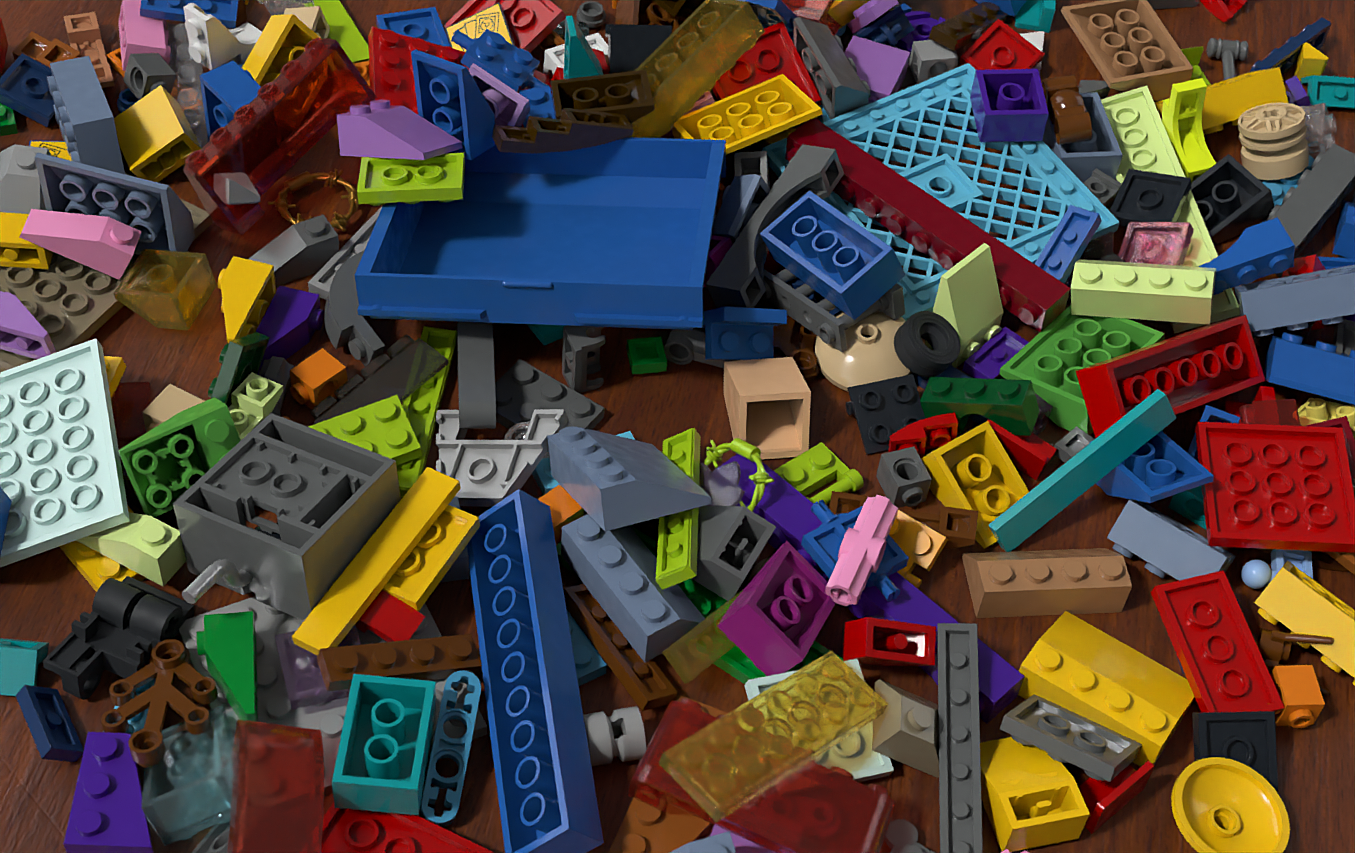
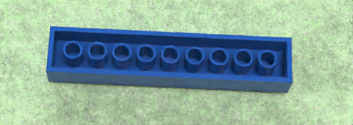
M518 489L478 516L480 527L467 544L505 853H587L604 842L551 510L547 504Z

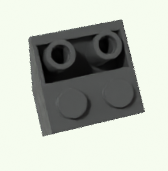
M701 506L698 510L697 576L691 579L731 602L776 526L744 506Z

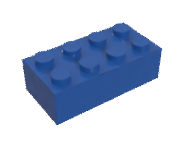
M810 190L760 233L776 262L853 320L858 318L905 276L892 247Z

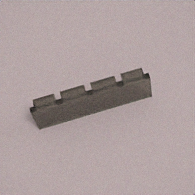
M405 334L387 349L392 360L386 354H380L361 369V374L366 379L365 381L358 374H355L334 391L335 396L340 400L339 402L329 395L312 408L310 413L315 419L313 423H320L394 395H398L400 402H402L449 364L448 359L421 338L414 341V339Z

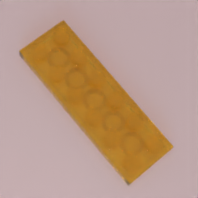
M830 651L663 752L659 764L717 823L882 715L888 703L834 652Z

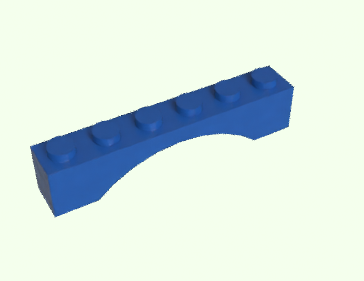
M1277 217L1246 228L1239 239L1227 251L1212 261L1198 267L1216 268L1213 295H1217L1226 289L1249 284L1256 279L1274 273H1281L1288 268L1294 267L1295 245Z

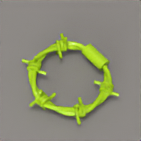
M735 438L731 443H723L717 447L714 441L711 440L712 447L706 448L708 450L706 452L707 457L700 466L699 486L704 490L703 481L708 465L713 462L715 468H718L717 461L722 462L723 453L731 450L757 464V472L754 475H749V479L756 484L751 504L747 507V509L753 512L764 494L765 485L774 482V478L765 472L760 457V449L740 438ZM740 501V505L745 507L743 501Z

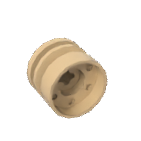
M1282 102L1268 103L1255 106L1239 116L1238 130L1240 131L1239 140L1242 144V166L1257 179L1279 180L1292 177L1302 172L1308 166L1309 149L1308 141L1305 139L1307 133V126L1305 125L1306 113L1302 107Z

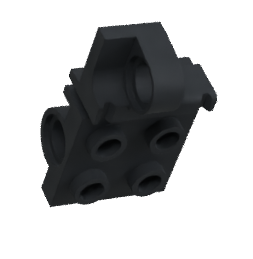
M127 576L122 582L109 578L99 587L93 600L92 612L89 614L83 611L80 614V622L74 620L71 623L72 632L43 660V666L45 669L61 675L62 686L65 692L86 700L96 690L104 669L126 679L142 669L144 663L150 664L149 658L153 647L161 641L173 639L179 633V628L185 620L194 617V605L130 576Z

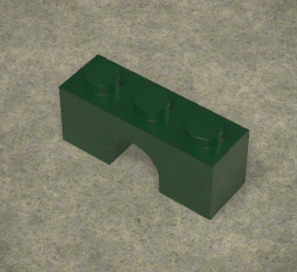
M930 377L920 400L925 418L955 412L958 420L957 433H963L970 414H979L992 420L1014 435L1031 436L1040 411L1031 380Z

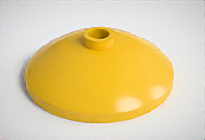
M1204 758L1186 767L1175 781L1171 796L1173 815L1182 835L1198 853L1284 852L1290 834V823L1286 808L1273 786L1252 768L1228 758Z

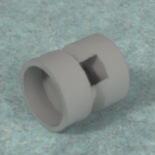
M637 706L615 709L610 717H607L603 711L583 715L591 767L611 764L614 757H618L622 762L644 759L646 757L644 726Z

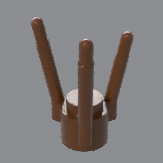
M1261 628L1257 646L1267 669L1273 670L1275 666H1284L1279 661L1288 660L1291 646L1302 647L1298 643L1333 644L1334 639L1332 637L1284 633ZM1319 684L1322 695H1329V689Z

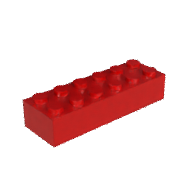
M1246 315L1215 322L1076 371L1095 438L1100 436L1157 389L1166 394L1176 415L1265 381Z

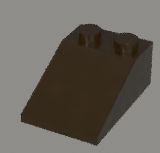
M646 70L550 81L555 119L561 118L563 108L625 114L631 124L654 111V102Z

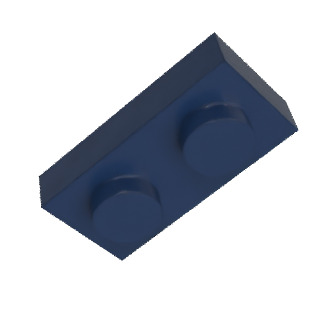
M24 685L16 694V698L41 759L76 762L83 754L84 749L59 690Z

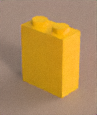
M161 85L114 118L119 147L130 171L138 178L158 183L202 152L180 104Z

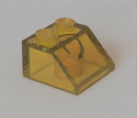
M143 249L113 294L115 299L157 328L188 331L217 284L204 253Z

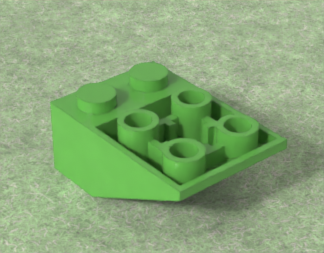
M214 397L177 413L118 450V453L144 515L157 517L174 509L173 503L241 440L227 405Z

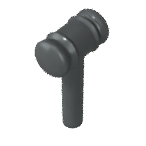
M1211 38L1206 48L1208 58L1222 59L1224 80L1236 77L1235 61L1237 59L1244 61L1249 51L1247 41L1239 42V40H1222L1221 38L1218 40Z

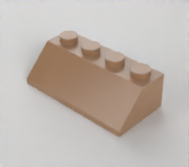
M1107 548L963 553L962 556L976 618L1062 615L1065 611L1071 614L1122 612L1132 588L1123 555Z

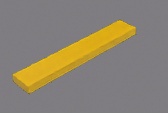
M427 467L292 635L294 644L317 656L322 648L338 647L460 491V482Z

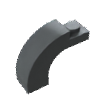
M362 251L345 261L336 272L325 304L324 322L328 337L335 349L337 350L348 344L352 356L356 360H360L365 368L369 370L379 365L385 345L364 317L358 315L357 311L359 302L355 273L364 253Z

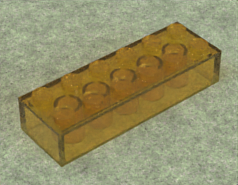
M705 0L635 70H646L654 102V111L631 123L634 132L633 136L629 137L660 138L673 128L674 123L684 113L690 111L694 107L695 102L705 92L711 90L715 82L726 71L733 68L736 61L756 44L757 39L765 30L748 2L738 0Z

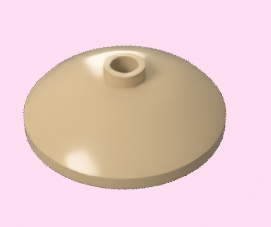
M840 311L834 314L833 316L839 318L843 316L845 313L843 311ZM874 312L845 330L847 350L844 352H840L832 345L824 343L817 336L815 355L820 371L831 383L845 391H848V387L910 375L912 372L902 364L894 349V336L906 320L902 317L894 320L884 312ZM864 335H870V336H872V337L866 338V337H863V336H864Z

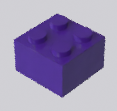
M1038 69L976 70L970 100L979 142L1042 141L1049 112Z

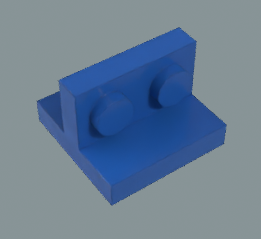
M720 307L703 311L704 320L702 328H705V360L735 361L774 358L773 326L787 324V310Z

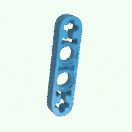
M466 670L452 673L445 683L420 805L421 817L443 828L449 826L454 821L459 809L481 694V683L478 677ZM459 683L467 684V691L473 692L466 694L462 710L454 709L458 694L453 689L457 688ZM457 719L465 725L466 734L461 738L452 739L444 733L443 725L448 720ZM442 758L453 759L458 765V773L451 778L441 777L435 769V764ZM431 783H432V784H434L435 786H438V787H433V788H431L430 785H431ZM439 787L443 789L455 788V792L447 789L444 806L450 808V811H444L442 817L434 816V809L428 807V804H435Z

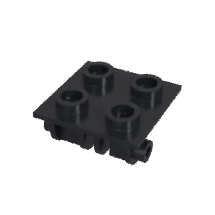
M913 374L847 388L851 401L845 404L846 412L848 415L856 417L866 455L887 451L892 434L907 425L926 419Z

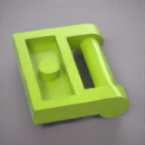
M822 442L774 470V472L804 496L836 479L838 482L811 498L806 497L813 504L823 500L828 505L831 501L832 491L854 493L864 486L860 473L855 469H849Z

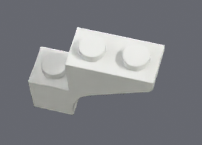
M189 3L184 6L185 28L189 41L188 50L195 62L201 63L210 70L233 60L238 65L245 63L262 33L261 30L248 22L228 30L216 17L211 14L207 15L196 4Z

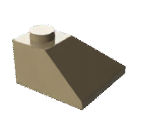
M879 679L876 681L872 751L938 778V704Z

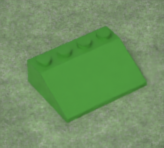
M1070 305L1000 368V375L1005 379L1031 380L1040 411L1061 428L1071 431L1077 426L1091 436L1094 431L1076 371L1165 340V333L1127 318L1072 315Z

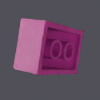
M786 541L734 600L717 626L766 676L787 672L805 658L835 602L829 595L825 594L828 582Z

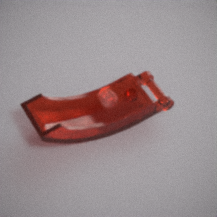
M238 719L231 759L233 780L227 853H321L324 816V752L321 730Z

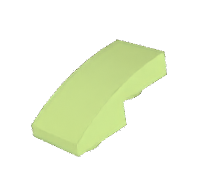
M251 373L231 393L232 405L228 409L240 440L247 436L273 411L283 392V385Z

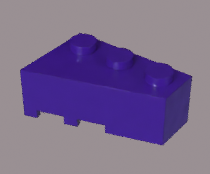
M88 732L64 839L66 853H154L138 764L132 759L128 746V741L131 737L130 733Z

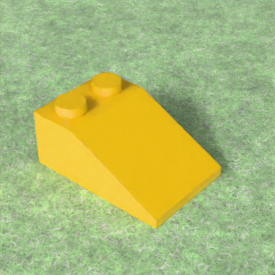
M233 256L228 267L221 270L218 277V288L222 292L221 311L224 313L228 343L256 332L276 293L273 265Z
M988 421L921 458L932 479L929 488L944 506L978 511L976 540L983 548H987L997 542L988 525L1029 493L1028 488Z

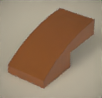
M33 31L12 51L14 60L23 53L51 68L50 63L81 57V52L54 38L50 42Z

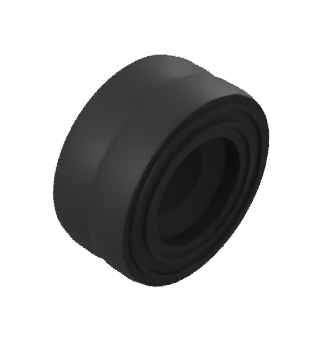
M920 311L909 317L899 327L894 336V349L899 360L908 370L922 377H935L943 373L957 359L960 353V340L954 327L945 318L934 312ZM921 338L926 340L931 345L933 350L929 349L922 342Z

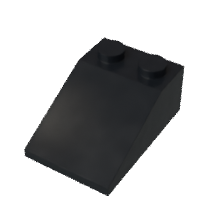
M1230 154L1226 155L1191 183L1192 187L1190 190L1213 245L1241 235L1246 228L1261 223L1270 215L1274 208L1271 190Z

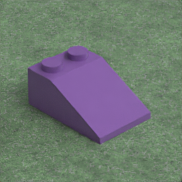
M390 100L370 101V105L350 106V112L337 115L340 156L425 160L462 149V142L405 106L390 105Z

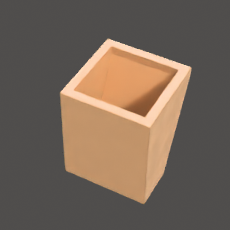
M793 357L724 361L723 393L733 440L740 438L759 448L761 459L797 457L809 450L811 391Z

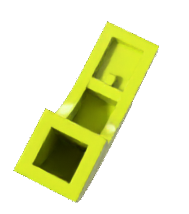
M1202 78L1172 84L1170 99L1163 100L1162 107L1163 125L1185 177L1191 178V183L1216 164L1206 145L1202 128V110L1207 85Z

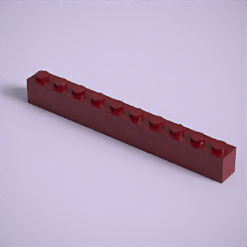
M816 118L808 120L787 136L785 159L789 162L802 144L836 149L844 175L833 192L838 194L841 199L848 201L863 211L866 216L885 226L891 233L898 235L913 245L919 252L938 262L944 269L950 270L983 243L989 245L1002 307L1020 318L1025 324L1041 332L1065 310L1070 287Z

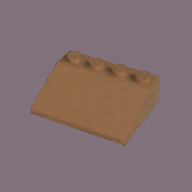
M1102 0L1062 7L1061 13L1109 88L1127 92L1147 85L1153 100L1161 101L1170 98L1172 84L1190 81L1194 68L1147 0Z

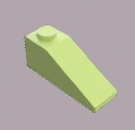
M129 512L130 521L76 540L163 587L186 562L179 530L149 515Z

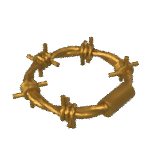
M334 169V172L331 171L330 173L318 172L310 174L308 171H305L285 181V188L279 192L278 198L275 201L268 202V205L275 204V208L280 212L281 217H284L294 225L308 219L301 218L300 213L297 214V219L290 215L288 208L295 207V204L288 205V200L286 199L288 193L291 194L313 183V180L326 181L324 187L330 184V188H333V185L341 184L349 193L348 195H342L341 199L348 198L350 209L345 215L334 212L335 217H333L330 224L333 228L336 227L343 232L346 231L344 226L347 225V221L357 211L359 206L357 190L353 185L341 178L344 171L341 170L338 173V169Z

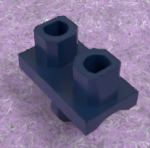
M896 4L853 35L895 47L898 44L897 41L912 32L914 28L907 19L902 7Z

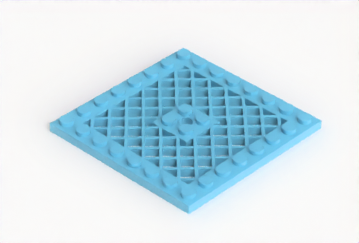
M970 63L823 122V124L871 156L884 159L883 164L987 233L990 231L1007 235V239H996L1034 264L1070 205L1100 214L1102 222L1089 243L1107 236L1118 229L1119 221L1043 141L979 142L978 133L966 131L967 128L977 130L970 100L976 70ZM949 108L965 111L966 114L949 112ZM927 119L940 122V125L923 122V120ZM945 123L961 126L962 130L945 127ZM898 130L913 132L915 134L914 136L900 134L897 132ZM923 134L937 138L936 141L919 138V135ZM787 138L762 147V151H767L769 167L778 178L789 164V161L785 159ZM941 138L957 141L958 145L941 142ZM872 140L888 143V147L874 145L871 143ZM963 143L981 147L980 150L963 147ZM894 145H898L911 149L910 152L893 149ZM986 147L1001 150L1003 152L1002 154H997L984 150ZM915 150L932 152L933 154L932 156L915 153ZM961 158L970 161L977 162V164L971 165L959 162V159ZM889 161L906 163V168L891 165ZM981 163L999 166V169L981 167ZM1003 168L1019 170L1021 175L1005 172ZM983 179L996 183L995 186L978 183L977 180ZM1002 183L1017 186L1018 188L1017 190H1012L999 186ZM931 187L945 189V191H935ZM1022 188L1040 191V194L1022 192ZM832 191L830 196L824 198V201L887 245L908 249L907 254L894 251L900 264L904 266L903 271L905 273V276L897 282V284L903 287L905 314L901 317L907 320L913 314L920 311L933 312L941 276L948 270L944 269L932 258L912 255L913 250H918L898 235L890 231L885 232L871 229L872 224L883 225L873 218L866 216L860 209L853 208L854 205L851 203L847 206L844 202L845 200L841 199L835 192ZM983 196L992 198L991 202L982 200ZM996 199L1014 202V207L998 204ZM1019 204L1037 207V209L1032 211L1018 207ZM970 210L988 214V218L970 215ZM1041 210L1057 211L1059 216L1041 213ZM993 215L1011 219L1010 223L993 220L992 217ZM1015 221L1033 223V228L1017 225ZM911 267L926 270L927 273L926 276L908 272V269Z

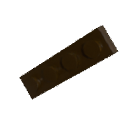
M983 2L933 26L928 38L955 51L980 38L998 19L1005 23L1008 14L1000 11V7L994 3Z

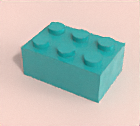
M353 674L332 779L335 808L419 815L436 713L435 681Z

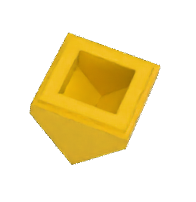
M1307 42L1304 43L1295 64V76L1298 77L1299 81H1301V78L1311 75L1322 76L1329 58Z

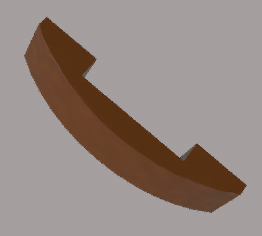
M832 491L829 509L837 515L849 513L863 506L868 496ZM941 506L940 515L900 510L945 536L948 541L943 549L975 544L978 511Z

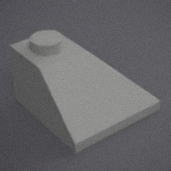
M14 144L0 152V212L29 214L31 209L46 210L35 156L37 153L51 156L48 148Z

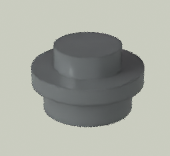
M586 1L577 10L576 19L587 28H596L606 21V12L600 3Z

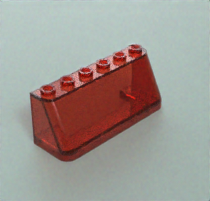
M315 38L307 43L304 48L305 51L296 60L286 63L281 69V74L273 82L263 85L258 90V96L254 100L240 107L234 113V118L225 127L214 131L210 136V141L201 150L191 153L185 160L184 173L205 210L218 227L242 236L265 214V211L258 203L236 205L224 203L214 191V174L245 173L261 197L337 123V115L350 112V106L370 105V101L379 100L337 40Z
M681 698L680 701H670L630 783L628 796L663 812H666L669 804L774 853H880L896 807L895 801L890 798L891 792L886 788L876 784L865 786L853 780L854 776L842 768L832 766L828 769L815 763L816 759L811 754L799 749H793L791 752L778 746V741L770 735L762 732H755L754 735L740 729V724L736 720L725 715H718L716 718L702 711L703 707L688 698Z

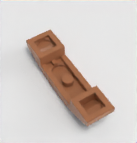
M95 12L64 16L70 47L81 52V57H90L102 88L115 86Z

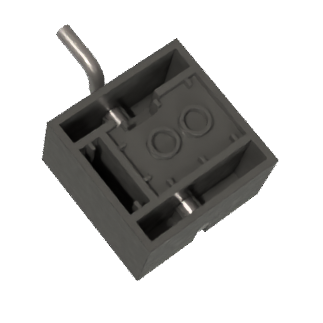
M270 413L173 503L188 570L198 575L182 592L183 598L188 603L194 604L214 583H217L242 595L254 592L257 601L304 621L400 502L401 496L396 460ZM256 505L275 513L278 522L274 523L257 516L254 506ZM246 521L258 526L254 529L246 526Z

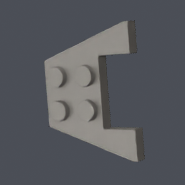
M564 409L534 410L524 440H464L468 429H459V410H437L436 421L439 424V433L436 434V445L439 448V460L436 461V471L460 482L461 489L455 496H458L460 506L493 507L516 490L522 488L549 450L547 436L559 433L568 423L569 417Z

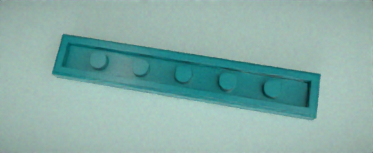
M1159 389L1154 391L992 521L988 526L1000 547L1006 552H1011L1173 422L1176 416L1166 394Z

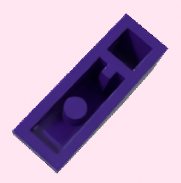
M279 286L256 332L270 337L257 375H259L264 360H269L272 356L281 357L286 360L310 342L315 330L321 329L324 322V310L320 309L319 294Z

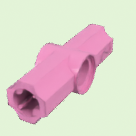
M880 495L867 497L853 529L848 528L839 549L838 562L826 585L825 594L829 595L835 603L846 607L851 604L857 605L871 572L875 573L885 551L886 538L898 512V507L893 505L890 499Z

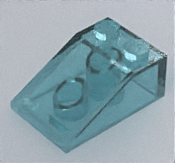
M223 705L209 710L211 727L203 734H190L186 729L185 721L162 730L161 734L166 748L165 754L157 765L145 767L141 809L165 846L178 840L189 839L201 830L218 823H227L237 815L244 813V787L227 713Z

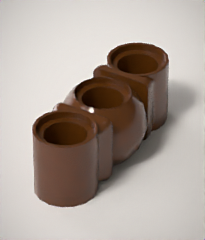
M1075 75L1042 79L1049 117L1054 125L1058 145L1091 140V120L1089 113L1086 112L1082 95L1079 94Z

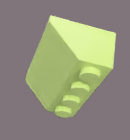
M1079 259L1075 262L1071 283V314L1210 325L1216 268Z

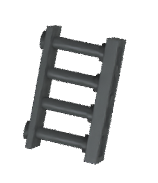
M764 269L766 291L761 299L767 300L778 309L787 310L788 316L819 336L824 343L832 345L840 352L847 350L845 330L874 312H884L894 320L905 314L903 287L897 283L858 318L853 320L847 314L839 318L830 314L829 312L835 309L836 306L826 298L818 303L808 299L816 291L806 283L796 289L789 286L787 283L797 277L787 269L775 275Z

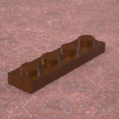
M584 584L564 588L566 609L639 708L645 711L671 704L678 692L653 659L647 662L641 659Z
M471 634L322 648L317 656L326 691L350 689L353 674L428 681L447 679L452 673L459 670H466L474 675H479L482 669L481 659Z

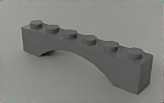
M802 144L794 157L791 158L781 176L776 180L772 189L758 206V209L747 225L742 229L734 244L726 252L723 260L709 277L706 286L716 308H755L766 291L764 265L769 252L760 233L809 190L821 199L830 196L844 175L836 149Z

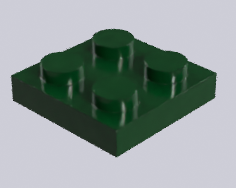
M256 332L227 343L219 357V363L222 364L219 375L211 382L208 397L217 398L229 408L232 405L231 393L251 373L258 374L270 337Z

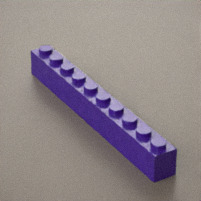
M736 454L714 470L711 493L714 494L718 502L727 506H741L739 502L743 501L747 508L751 504L756 487L754 481L749 479V475H754L757 472V464ZM762 462L765 472L774 478V482L765 485L764 494L753 512L776 526L768 539V543L773 548L779 549L783 543L788 541L828 582V576L801 545L803 535L817 529L822 524L811 511L813 503ZM898 572L888 576L894 585L900 589V594L894 600L892 598V601H887L876 586L866 587L857 605L851 604L847 606L855 617H871L936 627L935 666L919 667L931 676L938 685L937 625L938 623L959 622ZM978 639L979 718L988 724L1017 698L1024 675Z

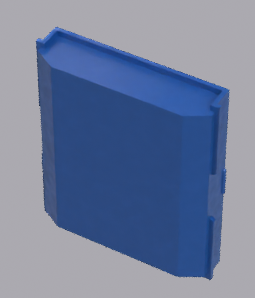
M626 137L599 146L564 152L535 154L499 152L497 146L494 145L472 160L464 158L463 199L447 203L420 201L416 204H406L404 202L383 204L355 273L359 302L358 315L370 316L376 319L679 330L702 328L704 320L703 286L720 179L726 178L727 173L726 140Z

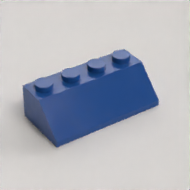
M1283 332L1282 338L1272 336L1262 369L1264 377L1268 382L1355 405V350H1351L1350 354L1347 355L1336 352L1338 346L1330 343L1317 341L1316 346L1302 343L1304 337Z

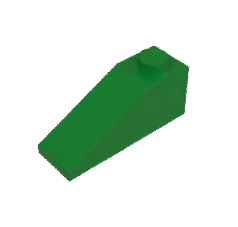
M253 611L204 615V631H197L198 656L205 655L208 671L248 734L250 736H257V635Z

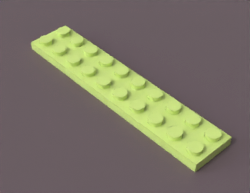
M1147 85L1101 99L1123 154L1115 180L1122 183L1128 169L1185 177ZM1191 190L1172 234L1134 228L1147 264L1198 267L1218 257ZM1232 288L1213 295L1210 323L1240 315V308ZM1170 322L1174 334L1206 325Z

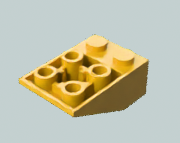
M1012 737L980 743L981 800L1001 851L1008 849L1010 852L1078 839L1090 813L1075 778L1062 762L1049 757L1046 751L1034 745L1018 743Z

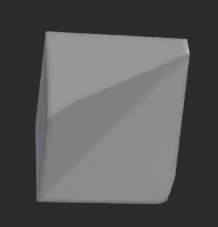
M245 173L214 174V198L229 205L260 202L258 192Z

